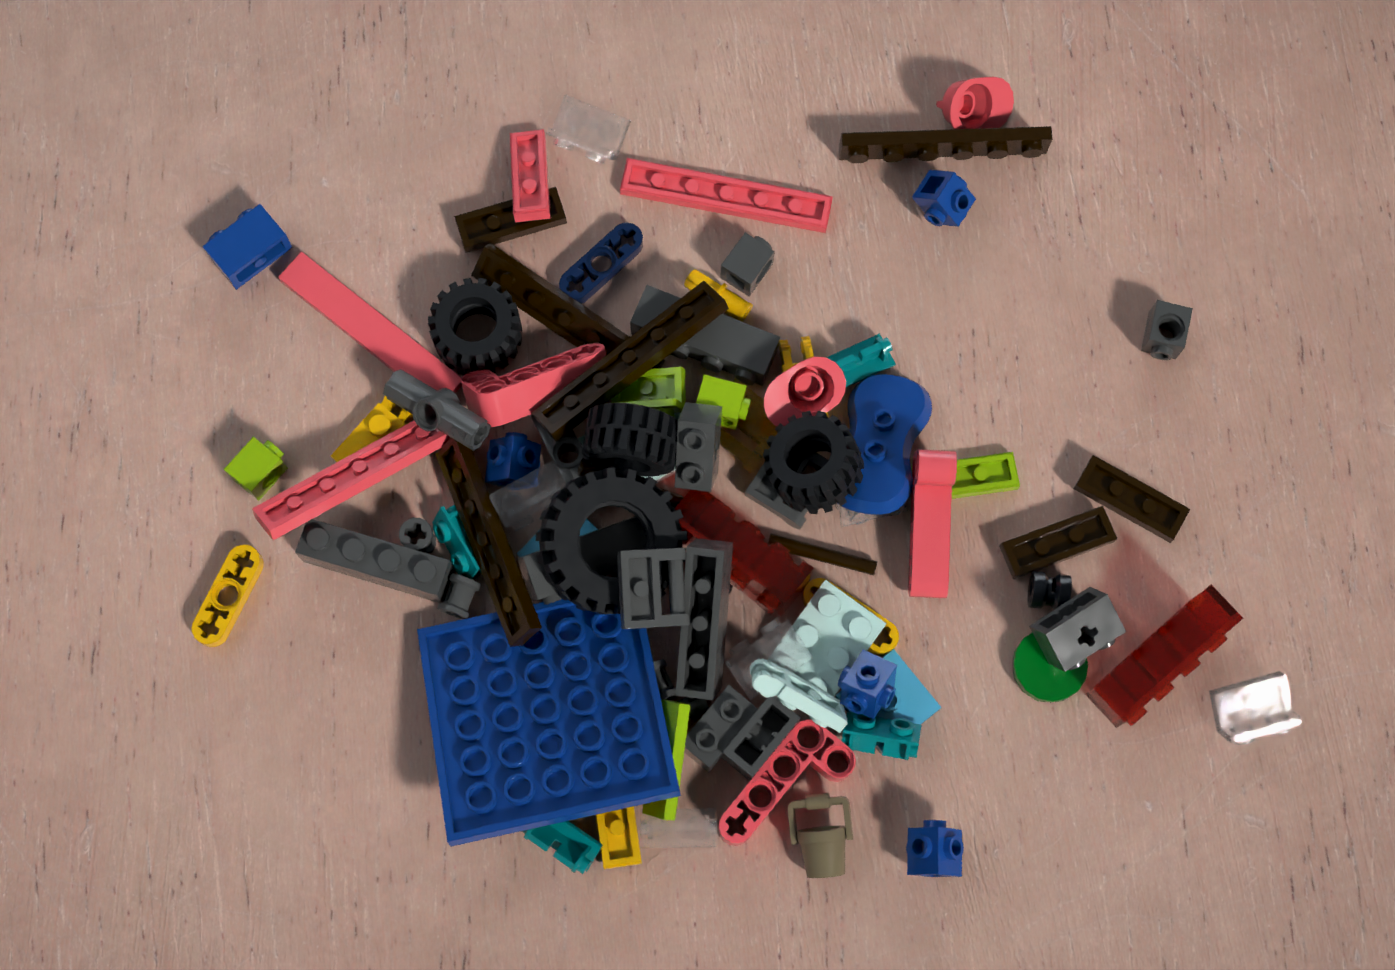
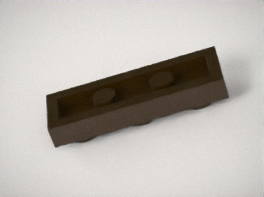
M549 188L550 219L515 223L513 199L454 216L465 253L484 248V246L490 243L495 245L566 224L567 220L557 188Z
M1094 455L1088 461L1073 488L1169 543L1175 539L1190 511L1188 507Z
M1100 506L1002 542L999 547L1014 580L1030 574L1032 571L1041 570L1111 544L1117 540V536L1104 507Z

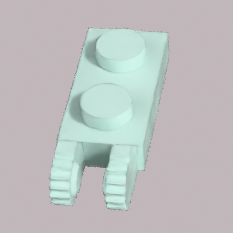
M758 658L753 663L751 662L749 671L752 677V686L757 693L760 692L766 698L777 696L784 706L791 710L799 709L808 714L811 720L820 727L827 728L829 726L840 733L848 724L844 706L840 704L839 699L787 669L764 660V658Z

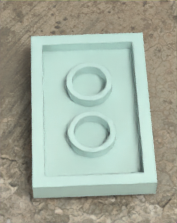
M825 579L768 658V662H773L779 667L787 669L834 697L841 688L838 686V680L843 669L847 665L852 667L863 649L868 651L887 623Z

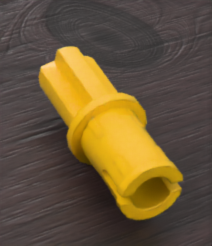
M694 269L689 273L684 283L685 288L691 291L702 281H705L725 299L729 308L725 311L726 314L741 322L746 319L753 307L752 303L747 302L728 290L727 284L723 283L720 285L698 270Z

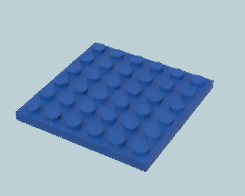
M561 599L544 605L543 602L533 604L542 628L522 646L510 647L497 612L417 629L446 836L450 847L681 796L646 628L621 629L620 614H596V612L583 611L576 608V605L569 600Z

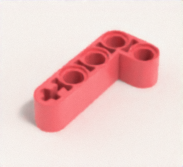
M601 343L581 345L501 376L496 375L490 370L467 373L461 378L467 407L470 411L486 419L491 427L505 425L531 415L539 406L605 357V346Z
M918 449L913 456L908 575L909 597L947 598L951 500L952 486L955 484L957 473L956 451Z
M810 719L800 721L723 813L718 825L721 839L733 846L744 844L808 765L829 781L839 782L846 779L855 768L856 758L854 752L826 728L820 727ZM805 729L813 731L817 735V745L812 748L801 746L797 739L798 733ZM834 753L842 755L847 762L846 770L841 773L832 771L827 764L829 755ZM784 758L791 761L794 766L793 775L787 778L778 776L773 768V764L777 759ZM759 787L767 790L770 795V803L767 806L760 808L750 802L749 793L754 788ZM742 803L747 812L757 816L758 819L754 822L749 815L742 826L745 834L735 833L733 836H730L727 833L729 825L726 821L730 819L735 822L741 816L744 810L737 808V806Z

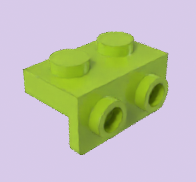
M683 367L650 369L612 398L611 403L643 405L665 412L674 418V413H681L686 403L685 369Z

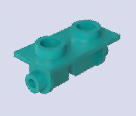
M880 333L826 357L836 362L843 370L846 387L896 365L890 354V351L893 350L891 342L887 337L883 339Z
M453 505L447 510L442 506L432 521L434 534L438 541L444 543L449 551L455 571L473 580L477 572L480 571L470 542L467 539V534L456 506Z
M847 712L848 724L842 731V742L851 750L875 754L876 742L884 743L883 756L908 760L909 757L917 758L922 725L914 724L903 718L891 720L875 717L872 719L863 714Z
M569 821L521 831L525 834L524 838L526 840L529 839L544 851H547L550 847L554 848L556 851L553 857L572 869L573 873L576 871L582 874L585 871L587 872L603 846Z

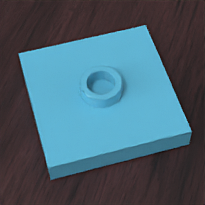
M894 649L883 657V659L897 665L894 686L896 691L888 708L881 707L876 717L891 720L903 718L914 724L921 725L942 708ZM841 691L836 694L835 698L840 700ZM844 706V709L847 712H851L846 706ZM876 742V748L882 754L884 743Z

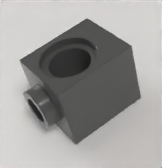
M745 232L722 263L720 278L750 297L773 265L775 251L772 250L771 245L759 236L753 238Z
M1157 300L1148 314L1141 351L1151 353L1150 355L1153 358L1159 360L1176 359L1185 348L1193 308ZM1159 328L1168 329L1172 333L1173 338L1170 339L1162 336Z

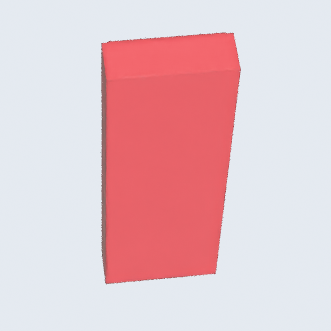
M541 129L510 133L512 198L515 223L550 219L545 131Z

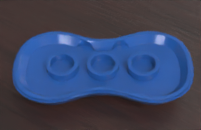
M879 374L860 381L851 391L847 405L850 432L861 452L864 469H861L863 474L862 482L855 483L857 492L854 496L848 494L845 497L847 503L842 505V507L871 515L892 513L898 510L909 498L913 487L910 465L911 449L915 439L927 425L932 414L931 398L923 386L904 377Z

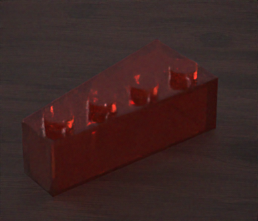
M690 490L675 507V510L680 509L683 518L679 519L681 531H687L688 540H683V545H686L688 542L691 543L696 538L733 542L730 583L740 591H744L746 588L757 597L755 599L756 604L765 612L772 615L775 611L782 617L804 590L807 583L810 582L814 570L811 565L804 560L799 566L795 564L793 558L789 555L790 551L779 542L767 544L764 541V535L758 527L743 519L740 523L735 521L736 513L733 509L709 492Z
M1212 584L1191 598L1086 693L1087 697L1116 728L1125 722L1130 726L1134 725L1148 712L1144 706L1154 698L1159 702L1173 690L1174 686L1171 682L1180 674L1185 678L1201 664L1198 658L1207 650L1213 653L1228 639L1225 634L1238 624L1243 617Z

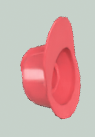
M993 76L971 78L951 84L946 90L943 100L936 101V106L942 109L945 120L952 125L953 129L1000 128L1007 122L1012 113L1014 97L1009 83L1002 78Z
M814 356L795 364L778 375L768 385L763 402L767 418L775 426H778L780 423L785 426L789 423L787 418L795 415L796 419L801 418L802 412L810 411L812 416H816L818 411L827 413L840 403L845 394L846 379L844 372L836 362L826 357Z

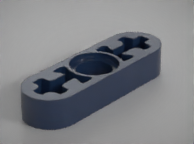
M633 223L617 225L561 276L559 281L560 290L579 303H585L641 252L643 248V235L640 228ZM623 235L626 238L634 236V245L630 246L626 243L618 249L619 257H621L618 259L614 251L621 245V236ZM598 256H606L612 262L611 267L603 272L596 271L591 266L593 259ZM583 269H586L589 276L582 282L583 291L579 293L577 290H573L570 293L569 282L573 281L575 284H578L585 278Z

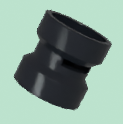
M1032 571L1028 585V607L1041 609L1043 606H1051L1055 610L1069 601L1072 591L1071 576L1058 574L1055 577H1048L1045 572Z

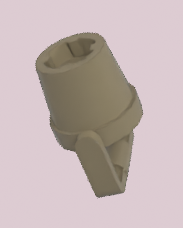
M829 793L808 794L806 799L792 801L788 805L791 844H800L807 878H828L844 875L845 839L853 840L849 799L845 796L830 797ZM831 805H843L845 826H821L797 831L795 809L807 808V810L831 808Z

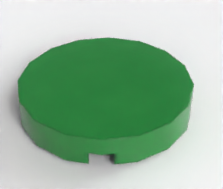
M1033 633L1021 640L1014 651L1012 660L1013 675L1016 683L1025 694L1036 701L1050 703L1064 701L1079 691L1087 676V658H1085V662L1080 667L1067 670L1066 672L1049 664Z

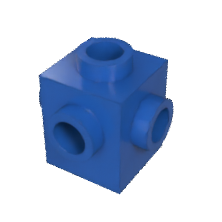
M929 170L912 196V199L925 213V219L939 227L942 225L959 227L976 200L967 188L965 180L957 176L955 172Z
M508 432L505 434V437L490 440L487 452L485 482L511 491L537 487L541 444L527 440V435L518 432Z
M863 649L852 667L847 665L839 677L838 686L841 687L840 704L846 706L853 713L863 714L874 719L881 707L888 708L895 695L896 688L894 686L897 665Z
M924 820L923 827L908 828V842L906 845L907 875L962 877V855L964 850L962 830L946 828V821Z

